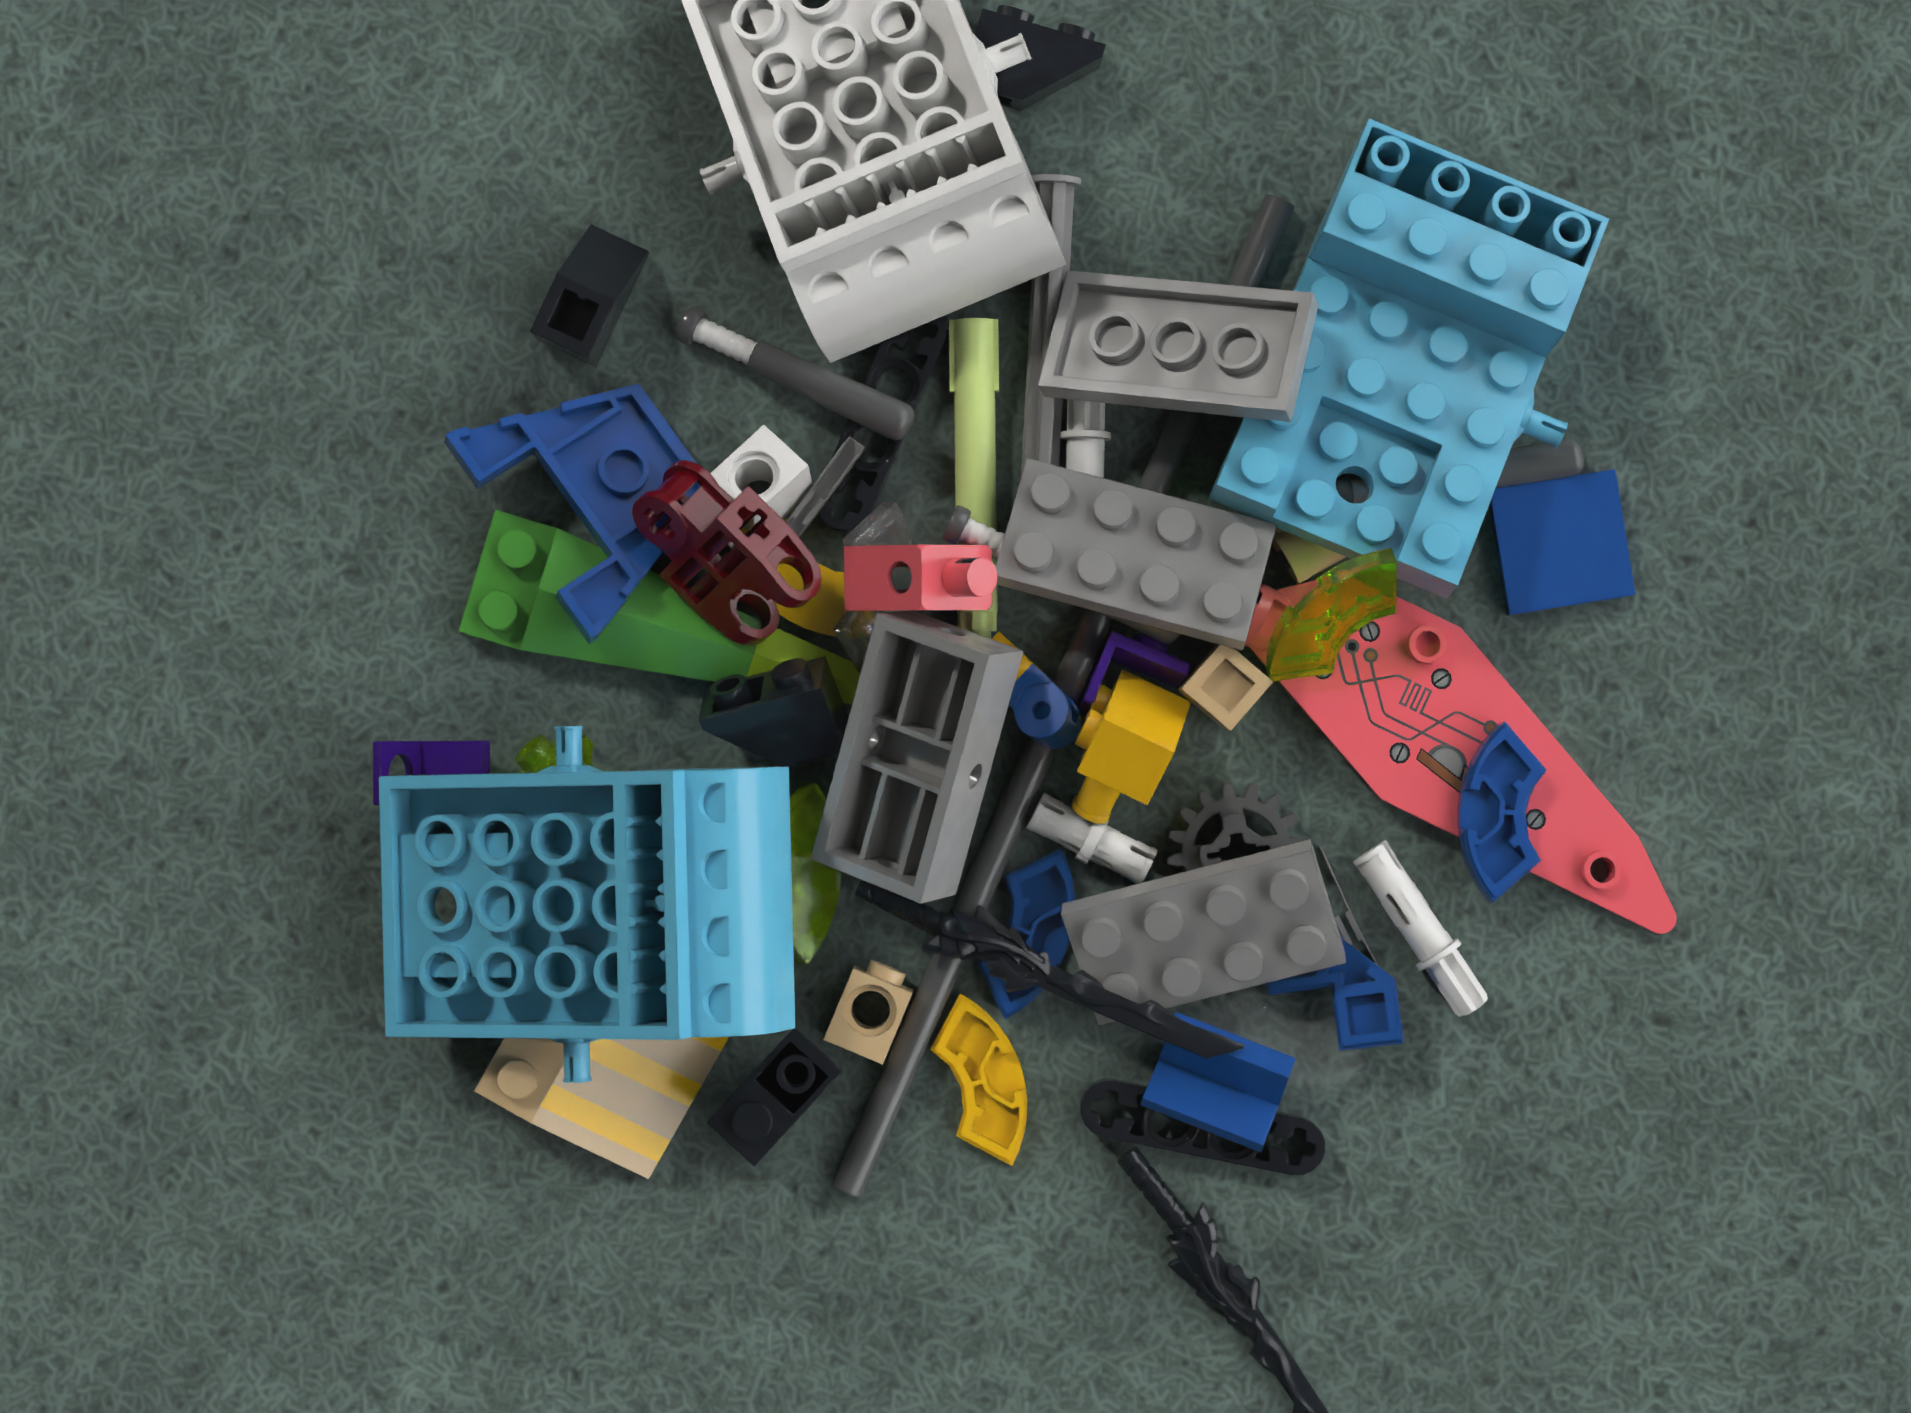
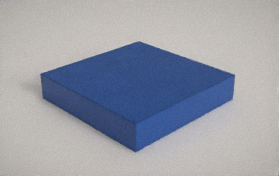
M1615 469L1495 488L1489 509L1507 616L1636 595Z

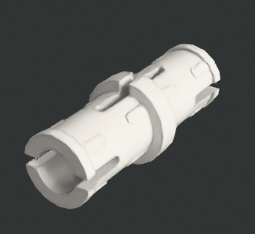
M1045 792L1026 829L1047 837L1077 853L1075 859L1085 864L1091 860L1111 869L1135 884L1143 882L1158 852V849L1136 841L1108 826V822L1098 824L1082 818L1073 808Z

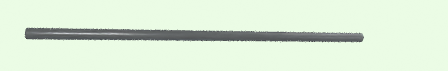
M1265 195L1226 285L1260 288L1295 208L1293 204L1274 195ZM1171 410L1138 488L1169 495L1204 413ZM1086 608L1082 612L1053 679V682L1076 705L1114 621L1100 612ZM1030 737L1027 738L953 908L974 917L978 905L987 910L1057 749L1044 748ZM939 954L932 955L832 1183L834 1187L857 1197L862 1196L965 960L961 961L960 958L944 960L940 958Z

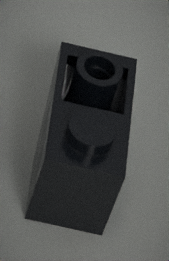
M999 5L996 12L982 8L975 36L984 44L985 49L1013 38L1019 33L1022 34L1032 59L996 73L998 78L997 95L1001 105L1019 111L1028 108L1099 69L1106 44L1094 41L1095 33L1086 28L1068 23H1060L1057 30L1033 23L1034 15L1006 5Z
M591 224L557 272L530 333L538 341L597 367L650 252Z
M826 656L808 661L801 658L786 660L775 666L771 671L748 677L735 674L721 678L712 686L705 688L699 722L703 731L782 767H790L839 754L849 716Z
M795 1027L713 1113L707 1124L755 1167L842 1072V1069Z

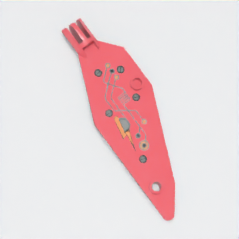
M1349 572L1278 590L1261 583L1245 646L1252 650L1380 800L1459 838L1457 809L1463 778L1469 763L1488 734L1499 723L1506 722L1547 770L1532 789L1526 810L1529 840L1541 859L1529 872L1653 933L1664 934L1673 929L1677 919L1676 912L1639 836L1461 627ZM1597 858L1603 860L1608 867L1607 877L1602 882H1597L1590 872L1591 864Z

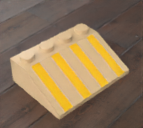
M691 1037L681 1040L599 1039L590 1042V1077H592V1081L582 1083L563 1082V1043H557L545 1038H504L474 1091L529 1123L649 1179L729 1037Z

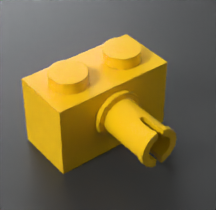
M1123 669L1113 689L1101 685L1075 742V745L1085 749L1077 772L1086 777L1078 795L1072 801L1071 807L1073 810L1090 822L1103 824L1108 822L1111 810L1120 793L1148 805L1175 752L1191 701Z

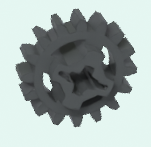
M1231 782L1222 783L1221 799L1214 801L1209 793L1201 790L1197 793L1202 807L1198 812L1185 807L1180 808L1178 813L1188 824L1184 831L1169 830L1167 837L1181 843V852L1167 856L1166 860L1169 865L1183 866L1185 872L1228 861L1217 856L1207 857V854L1219 852L1220 848L1229 846L1230 835L1238 833L1241 842L1254 846L1265 845V849L1252 851V854L1302 842L1306 839L1289 836L1287 829L1298 821V817L1294 813L1281 817L1275 813L1281 801V797L1277 794L1271 795L1261 803L1257 801L1258 785L1249 783L1244 790L1243 796L1236 797ZM1243 808L1251 810L1265 819L1274 834L1259 836L1247 827ZM1218 813L1219 829L1208 843L1194 845L1201 826L1211 816Z

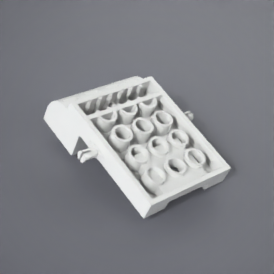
M681 0L733 138L735 156L704 169L701 168L700 174L703 177V182L710 195L743 180L752 188L779 264L786 272L799 307L817 344L830 363L1067 265L1024 156L1009 126L997 95L998 78L996 73L1032 59L1021 33L985 49L984 44L972 33L960 0H830L819 8H807L802 5V0Z

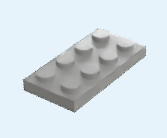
M1067 270L1038 387L1045 397L1291 422L1319 304L1312 292Z
M1027 458L996 563L998 576L996 585L1243 651L1277 524Z
M1311 839L1062 903L1061 916L1079 969L1094 977L1106 990L1138 1004L1153 1000L1164 1008H1170L1346 963L1344 946ZM1094 1012L1098 1025L1114 1022V1020Z

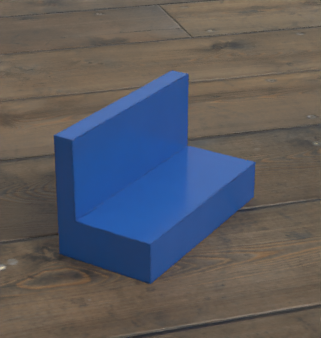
M1175 1012L1174 1015L1185 1022L1243 1044L1245 1047L1206 1059L1164 1041L1159 1060L1140 1105L1261 1152L1296 1058Z

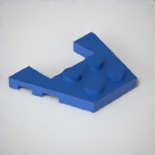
M639 383L560 403L558 408L526 416L523 413L499 418L498 423L470 430L468 426L455 429L446 434L444 440L447 448L477 489L530 455H534L608 557L607 559L559 589L555 597L589 644L600 636L664 553L659 547L648 541L637 528L632 515L635 501L643 493L655 491L663 483L665 471L676 461L687 460L696 463ZM695 482L685 495L690 498L700 488V485ZM665 513L655 523L656 527L660 528L670 516Z

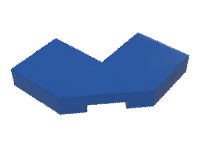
M1342 937L1346 963L1266 983L1267 995L1269 996L1331 988L1340 1052L1404 1044L1396 979L1351 946Z

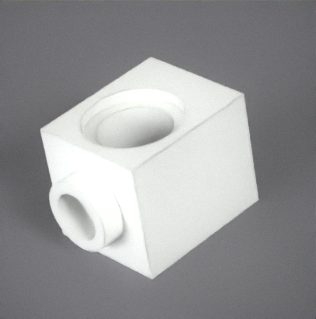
M765 425L761 426L710 473L718 485L733 500L751 482L763 480L771 483V486L765 492L758 495L782 519H785L800 504L813 486L808 464ZM756 514L744 528L749 531L761 517Z

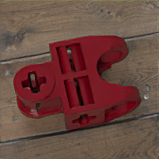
M680 460L673 463L665 471L663 483L655 491L643 493L633 505L632 515L639 531L648 541L659 547L672 560L659 576L704 620L736 643L742 645L762 643L777 629L779 624V612L775 602L784 607L798 608L811 600L820 589L821 571L815 557L794 530L749 486L733 500L705 468L691 461ZM697 482L700 488L690 498L687 497L685 493ZM665 513L670 516L660 528L656 527L655 523ZM758 514L761 519L747 533L743 534L741 529ZM727 545L730 549L720 557L718 553ZM778 564L790 565L800 573L804 582L803 591L792 588L777 571ZM704 567L708 572L690 587L687 583ZM743 601L759 615L762 622L761 629L751 628L741 621L737 613V602Z

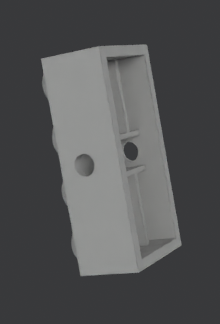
M913 610L876 614L811 860L920 904L956 895L1024 651Z

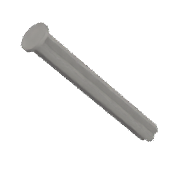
M1032 175L1067 265L1033 278L1031 281L1021 477L1027 458L1059 466L1063 399L1045 397L1038 387L1067 270L1070 271L1074 188L1081 186V178L1070 175Z

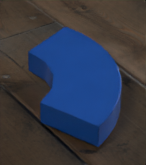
M1506 722L1499 723L1488 734L1471 759L1463 778L1457 809V827L1463 858L1473 881L1488 903L1495 902L1541 861L1529 840L1526 810L1532 789L1547 770Z
M1062 848L1005 876L1011 898L1009 920L1006 928L1010 929L1013 926L1022 937L1024 943L1038 954L1040 951L1048 953L1050 965L1059 968L1070 941L1061 916L1062 903L1075 900L1073 879ZM981 959L976 961L1004 1019L1020 1011L1043 990V988L1033 985L1023 990L1008 992L1005 990L1006 982L1003 978L990 975L991 969L987 966V962Z

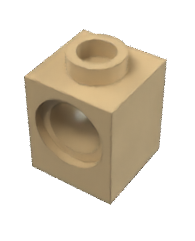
M1216 644L1177 690L1221 729L1231 731L1273 681L1235 648Z
M870 960L867 970L854 965L823 1040L883 1065L913 993V989L902 985L906 974L875 960ZM865 991H876L882 994L889 1003L890 1013L886 1020L878 1025L863 1024L854 1015L853 1001L859 994Z

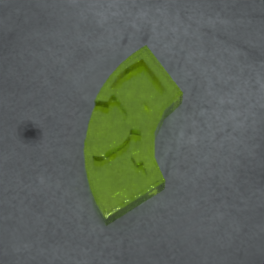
M1392 548L1355 557L1330 569L1317 578L1318 585L1307 593L1295 607L1290 605L1286 608L1273 630L1267 649L1265 669L1271 681L1275 682L1333 673L1337 654L1353 633L1372 620L1396 613L1397 561Z
M802 783L790 797L794 963L806 965L818 951L831 925L841 883V871L811 860L826 804L823 792L818 784Z

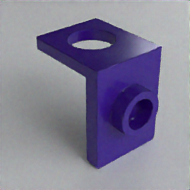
M1111 631L1079 706L1080 713L1086 717L1110 661L1176 688L1182 685L1192 664L1167 654L1168 647L1153 638L1134 634L1132 639Z
M489 741L373 742V804L375 806H380L379 777L389 776L390 763L396 755L402 759L405 765V775L490 774Z

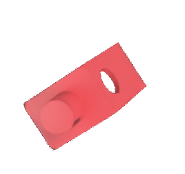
M989 545L844 546V611L989 610L992 605V592L996 587L998 578L996 567L992 563V550ZM894 567L910 568L912 580L909 589H895L893 587L892 571Z

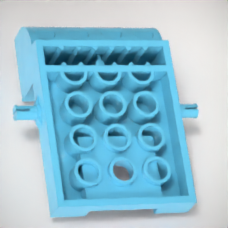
M1368 119L1345 166L1293 290L1314 293L1319 305L1292 421L1284 422L1241 417L1208 499L1252 518L1277 524L1276 528L1447 599L1460 582L1512 444L1523 433L1550 444L1554 448H1558L1564 437V432L1568 426L1567 422H1562L1533 410L1534 387L1547 355L1566 333L1609 218L1377 121ZM1347 473L1361 477L1369 489L1368 499L1362 503L1345 501L1337 492V477Z
M583 726L554 727L556 735V766L547 767L537 773L379 777L385 1037L550 1039L557 1043H563V1082L582 1083L592 1081V1077H590V1042L599 1039L681 1040L691 1037L760 1035L795 1028L789 766L602 771L590 765H583ZM443 888L448 889L456 900V914L450 923L442 921L435 909L437 894Z

